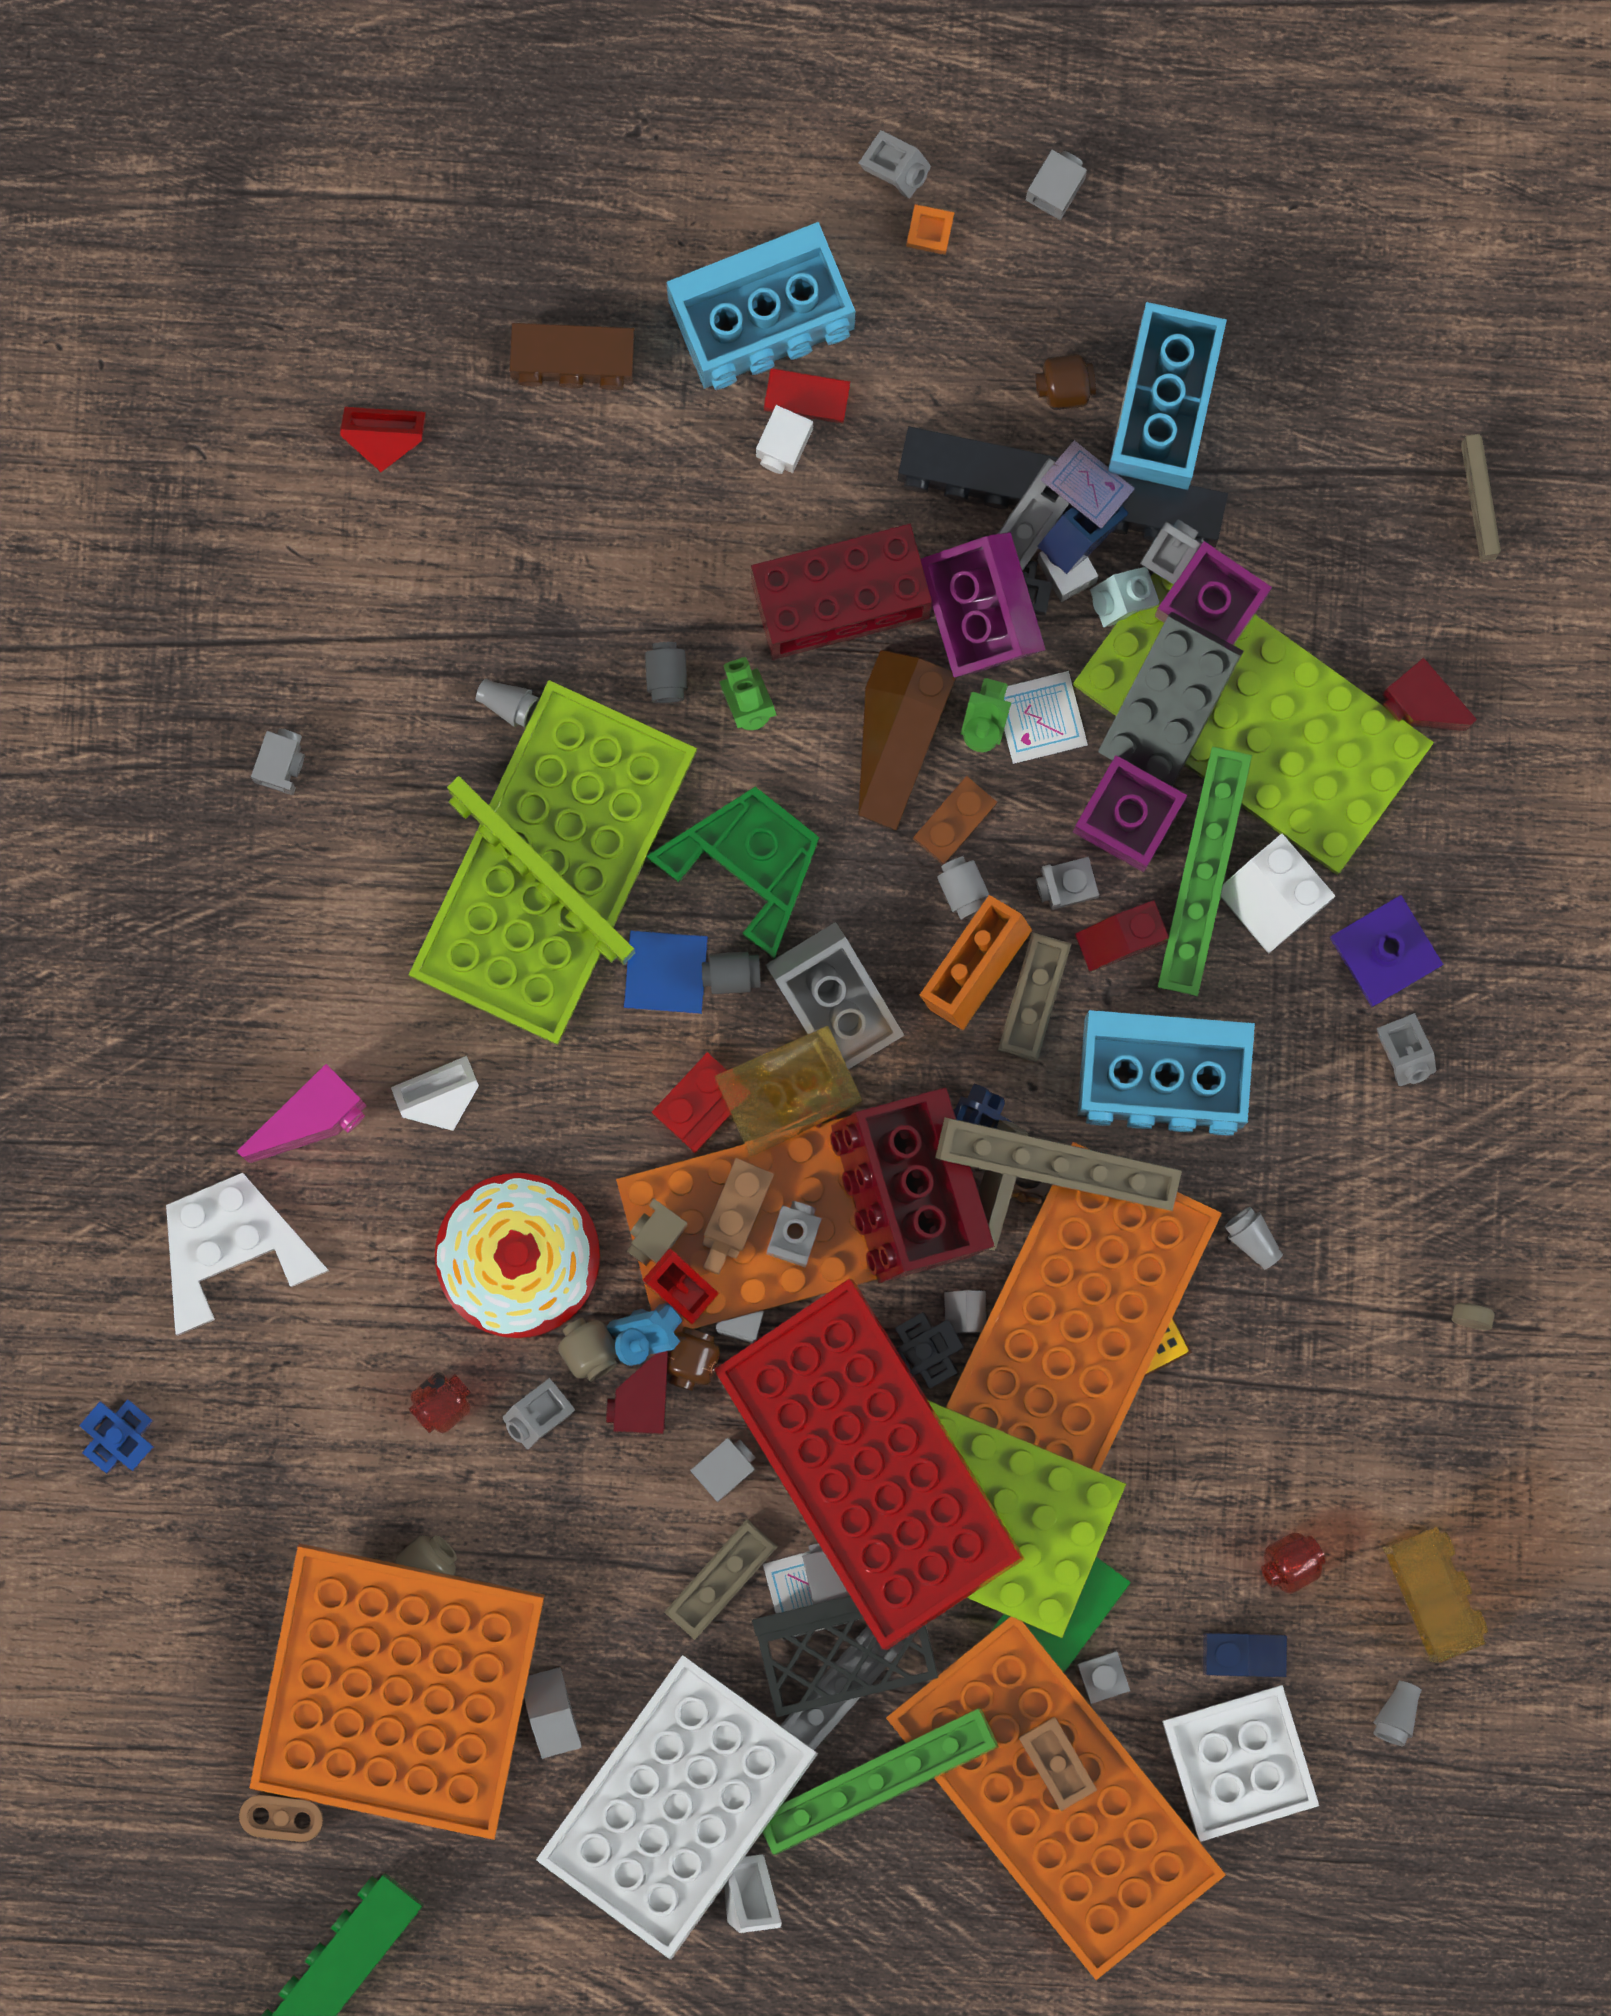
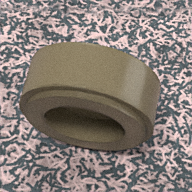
M1458 1303L1454 1306L1451 1320L1465 1327L1491 1330L1495 1313L1491 1309L1480 1305Z

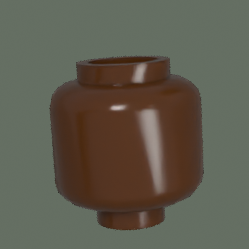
M1079 354L1047 358L1043 364V373L1035 374L1038 398L1046 397L1047 404L1053 410L1086 406L1090 395H1096L1092 362L1086 363L1085 359Z

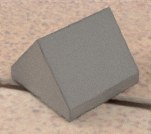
M964 1290L944 1292L945 1321L950 1320L956 1333H981L987 1322L986 1291Z

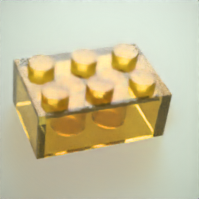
M1429 1527L1382 1546L1430 1662L1441 1663L1486 1644L1483 1634L1488 1633L1487 1625L1480 1610L1471 1609L1466 1597L1472 1594L1471 1587L1462 1570L1459 1572L1455 1571L1450 1557L1456 1555L1446 1531L1441 1533L1437 1527Z

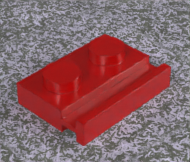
M707 1052L651 1113L696 1154L748 1098L751 1092Z

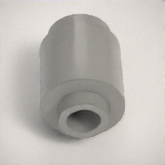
M962 856L942 865L941 868L944 873L937 876V879L952 912H957L960 920H965L977 913L990 894L975 861L966 862Z

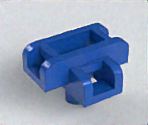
M129 1399L116 1413L100 1401L79 1425L94 1438L82 1453L106 1474L119 1461L131 1471H134L144 1457L154 1448L142 1436L153 1420ZM107 1416L108 1418H107V1419L102 1423V1425L96 1430L95 1428H96V1427L100 1424V1422ZM123 1418H125L127 1421H129L134 1427H136V1429H134V1428H133L129 1423H127ZM95 1451L102 1455L107 1460V1462L104 1459H102L97 1453H95Z

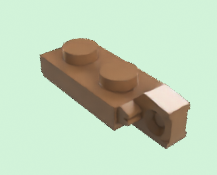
M735 1159L704 1233L705 1238L702 1245L711 1248L703 1267L705 1270L719 1275L726 1257L730 1256L737 1259L740 1250L743 1251L773 1179V1173L740 1159Z

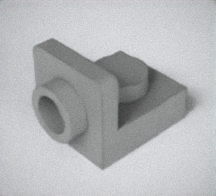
M880 130L859 161L860 166L865 171L894 185L907 198H911L916 189L922 186L931 168V165L918 148Z
M1089 856L1055 866L1050 864L1042 866V877L1036 878L1040 899L1042 902L1049 900L1051 910L1099 898Z
M1415 1013L1377 1028L1378 1037L1394 1068L1395 1079L1399 1086L1408 1083H1420L1437 1071L1434 1052Z
M549 1378L514 1404L503 1416V1420L506 1423L510 1436L515 1441L522 1443L526 1449H529L541 1437L568 1418L575 1411V1408Z

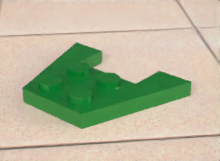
M755 786L646 857L678 884L704 852L767 901L742 934L771 958L775 959L817 847L819 836Z

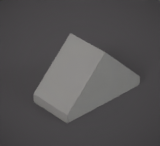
M561 1667L529 1675L524 1698L541 1758L582 1748Z

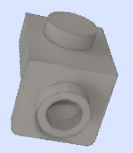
M1179 519L1174 526L1166 521L1140 564L1175 584L1196 551L1202 545L1201 542L1195 539L1199 532Z

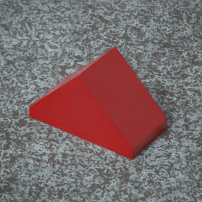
M670 1248L642 1279L646 1286L666 1303L670 1304L690 1324H693L719 1294Z

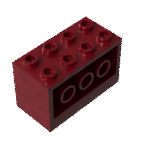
M911 523L751 565V584L772 660L930 619L932 600Z
M947 1088L857 1111L831 1125L833 1131L830 1135L831 1146L834 1153L841 1158L845 1171L842 1174L843 1185L847 1194L853 1198L856 1208L854 1213L855 1225L859 1234L864 1235L868 1247L866 1253L867 1265L870 1272L876 1275L878 1284L968 1259L995 1247L971 1167L935 1158L945 1117L956 1119Z

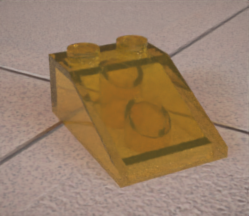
M829 1026L715 1076L716 1085L749 1157L785 1142L862 1102V1098Z

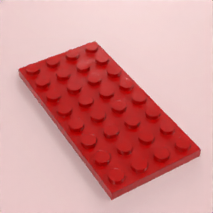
M849 1278L715 1368L717 1376L883 1650L890 1649L1025 1559L854 1280Z

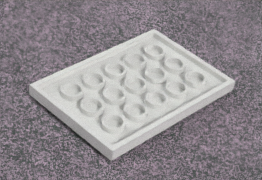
M682 1655L536 1861L664 1956L672 1959L818 1753Z

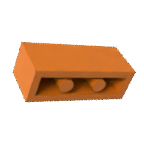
M988 895L920 993V997L930 1011L959 1029H965L1032 932L1024 916L993 896Z

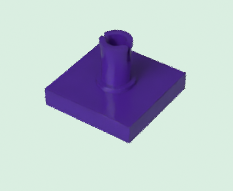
M1402 895L1330 936V940L1371 1007L1376 1006L1444 965Z

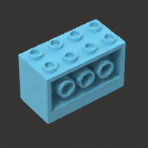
M819 222L666 282L668 302L704 389L714 386V389L718 390L730 386L737 381L736 376L750 370L753 375L763 373L775 366L773 361L789 356L790 360L803 357L812 352L811 346L826 341L828 345L841 342L850 336L849 331L854 330L856 311ZM804 295L809 297V299L800 301L796 300L795 297ZM766 310L770 311L771 314L768 316L758 315V312ZM724 325L732 326L733 329L730 331L720 330V327Z
M1089 1010L1084 1019L1077 1116L1086 1117V1124L1110 1126L1113 1119L1127 1120V1127L1152 1129L1156 1122L1168 1123L1169 1131L1193 1132L1196 1126L1210 1127L1209 1134L1234 1135L1237 1129H1242L1248 1123L1255 1023ZM1120 1067H1126L1127 1071L1133 1074V1078H1130L1127 1084L1121 1083L1120 1078L1114 1076V1072H1117ZM1162 1070L1168 1071L1169 1076L1174 1078V1081L1168 1087L1162 1086L1161 1081L1156 1080L1155 1075H1159ZM1203 1073L1209 1074L1210 1079L1215 1081V1085H1212L1209 1090L1203 1089L1202 1084L1197 1082V1078H1200Z

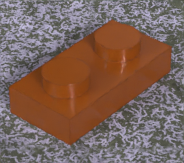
M966 776L916 833L913 840L944 865L997 805V801Z

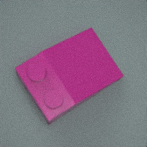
M325 1064L237 1152L247 1162L253 1163L336 1136L343 1129L349 1133L365 1118L361 1111L366 1107V1104Z

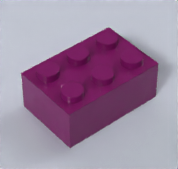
M1011 532L985 536L921 558L932 606L953 677L978 673L1046 650Z

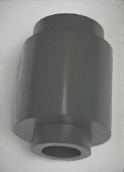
M676 642L652 644L653 650L645 652L647 692L651 693L652 702L673 703L683 701L684 691L688 690L685 650L677 649Z
M748 951L709 953L710 962H702L703 987L711 986L712 994L751 992L750 988H761L759 955H749Z

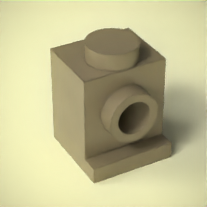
M653 1199L649 1204V1207L654 1210L651 1217L644 1213L630 1231V1234L635 1238L627 1252L645 1266L651 1260L657 1263L668 1249L673 1247L688 1226L687 1222L656 1199Z

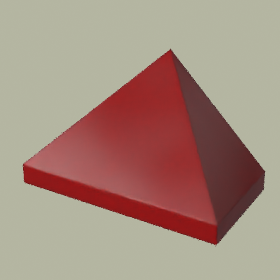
M344 407L340 436L375 468L382 472L422 441L426 412Z

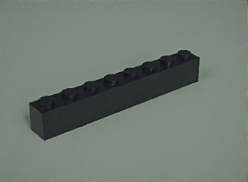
M908 426L897 481L904 482V488L911 491L926 493L929 488L945 491L944 496L950 499L967 501L968 496L984 499V505L1008 509V504L1017 506L1045 462L1049 458L1056 462L1059 457ZM1118 475L1132 486L1134 491L1122 504L1129 512L1128 516L1111 533L1127 534L1128 530L1144 533L1143 538L1154 541L1166 521L1174 526L1179 519L1199 532L1195 538L1197 541L1201 542V544L1205 541L1212 547H1216L1228 493L1189 485L1188 490ZM1046 486L1043 490L1045 494H1047L1054 500L1058 496V494L1048 486ZM1070 503L1068 504L1062 515L1073 507Z

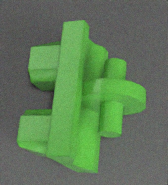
M746 657L725 663L723 666L727 679L721 680L719 683L737 728L757 730L763 727L770 717L776 716V711L758 668L751 670Z
M984 678L980 694L971 692L961 735H963L965 744L976 752L990 751L996 744L1000 745L1011 706V702L1004 701L1008 686L1006 683Z

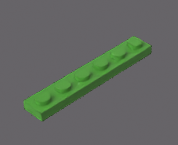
M1213 746L1211 748L1158 983L1159 988L1198 996L1252 755Z
M978 1708L783 1803L763 1830L772 1854L777 1855L998 1748L997 1741L982 1709Z

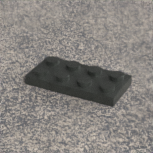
M1171 612L1163 624L1098 753L1111 760L1117 755L1173 787L1244 651L1180 615Z

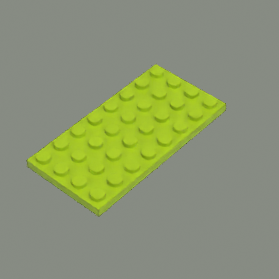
M1155 572L1152 574L1151 580L1158 596L1159 604L1154 608L1138 611L1126 619L1118 621L1073 682V686L1115 716H1117L1164 624L1155 617L1157 608L1174 584ZM1255 614L1234 644V646L1244 652L1184 766L1205 779L1212 746L1252 755L1241 807L1280 835L1283 833L1290 842L1338 876L1434 742L1405 721L1401 720L1398 722L1387 708Z
M548 680L489 806L614 928L647 858L646 856L651 850L694 759L697 748ZM477 831L409 972V977L558 1045L600 958L601 953L594 946L599 940L588 929L581 934L565 918L569 911L559 901L552 905L538 892L536 887L540 882L530 872L522 876L507 861L511 853L500 843L494 848Z

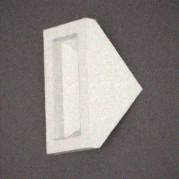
M467 1056L395 1085L391 1087V1090L403 1118L454 1131L479 1085Z
M764 1854L744 1857L724 1885L727 1923L739 1933L781 1928V1919Z

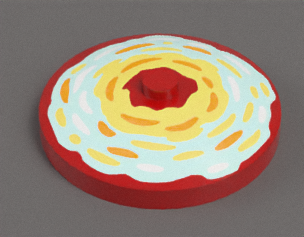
M509 1173L494 1176L475 1184L464 1192L450 1207L437 1235L435 1266L440 1286L446 1298L466 1321L478 1329L496 1336L516 1339L531 1338L549 1333L561 1327L572 1319L585 1305L598 1278L600 1244L596 1228L589 1213L569 1190L548 1178L538 1175Z

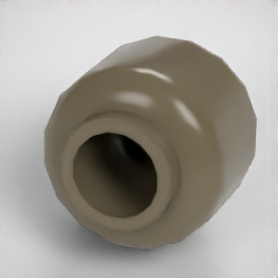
M579 1318L563 1329L565 1337L561 1340L558 1351L575 1377L580 1379L588 1378L592 1382L603 1377L617 1366L618 1363L615 1360L617 1358L615 1352L616 1341L603 1322L593 1320L586 1323L584 1318Z
M420 1535L397 1555L395 1563L454 1576L456 1573L455 1561L457 1556L452 1547L440 1536Z

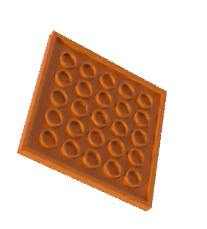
M299 1544L249 1789L494 1840L545 1595Z

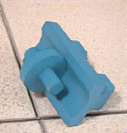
M664 1303L658 1305L654 1311L650 1312L644 1309L634 1310L629 1317L610 1321L606 1328L611 1335L617 1338L615 1352L619 1360L626 1365L632 1366L644 1362L648 1355L673 1350L680 1342L673 1332L682 1322V1319L670 1304Z

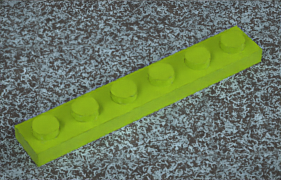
M458 776L447 787L449 793L453 796L448 801L449 804L465 819L471 814L482 825L477 831L494 848L499 843L511 853L507 861L522 876L530 872L540 882L536 887L538 892L552 905L559 901L569 911L565 918L581 934L588 929L599 940L594 945L595 948L608 961L612 963L617 958L624 965L635 954V949L464 780Z

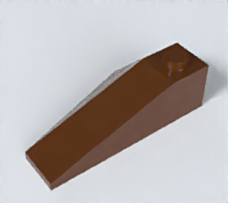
M880 650L865 687L859 817L892 830H897L957 677H953L951 670L920 658Z

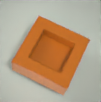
M915 204L906 247L946 255L955 212Z

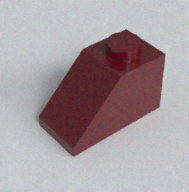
M1424 658L1391 684L1382 694L1387 700L1383 703L1384 707L1388 709L1398 722L1403 719L1410 726L1467 731L1477 720Z
M1154 900L1113 915L1075 934L1089 973L1164 945L1169 939Z
M668 1351L653 1355L616 1389L615 1398H607L606 1423H614V1432L664 1435Z

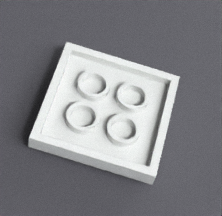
M1283 1685L1162 1721L1199 1842L1319 1806Z

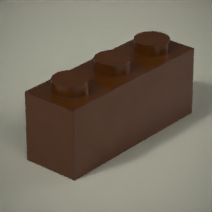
M512 323L511 380H518L519 385L528 387L542 386L543 381L559 382L560 387L582 388L583 383H600L601 389L622 390L624 389V384L633 385L634 328Z

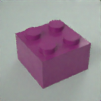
M1204 541L1157 608L1155 617L1165 623L1168 615L1174 612L1234 645L1269 595L1272 587Z
M1115 755L1076 823L1073 833L1144 873L1187 795Z

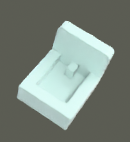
M1146 567L1114 574L1090 589L1093 597V606L1100 617L1103 628L1115 625L1118 621L1126 619L1138 611L1154 608L1159 604L1158 596Z

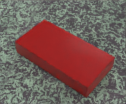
M770 368L764 411L773 412L777 405L802 417L844 424L851 382Z

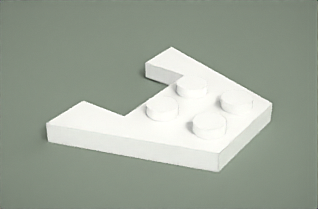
M243 1173L166 1205L176 1336L215 1320L200 1281L268 1252L276 1251L290 1287L329 1272L326 1266Z

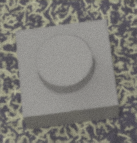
M1117 1651L1077 1664L1090 1704L1130 1691Z

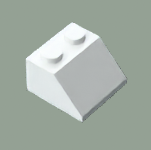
M1282 833L1223 884L1220 897L1269 954L1334 899L1335 895Z

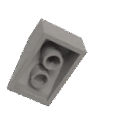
M836 922L766 964V967L834 1078L904 1036Z

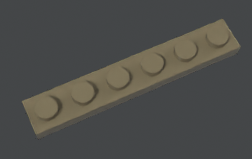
M947 1117L944 1119L935 1157L940 1160L1173 1211L1182 1173L1181 1170Z

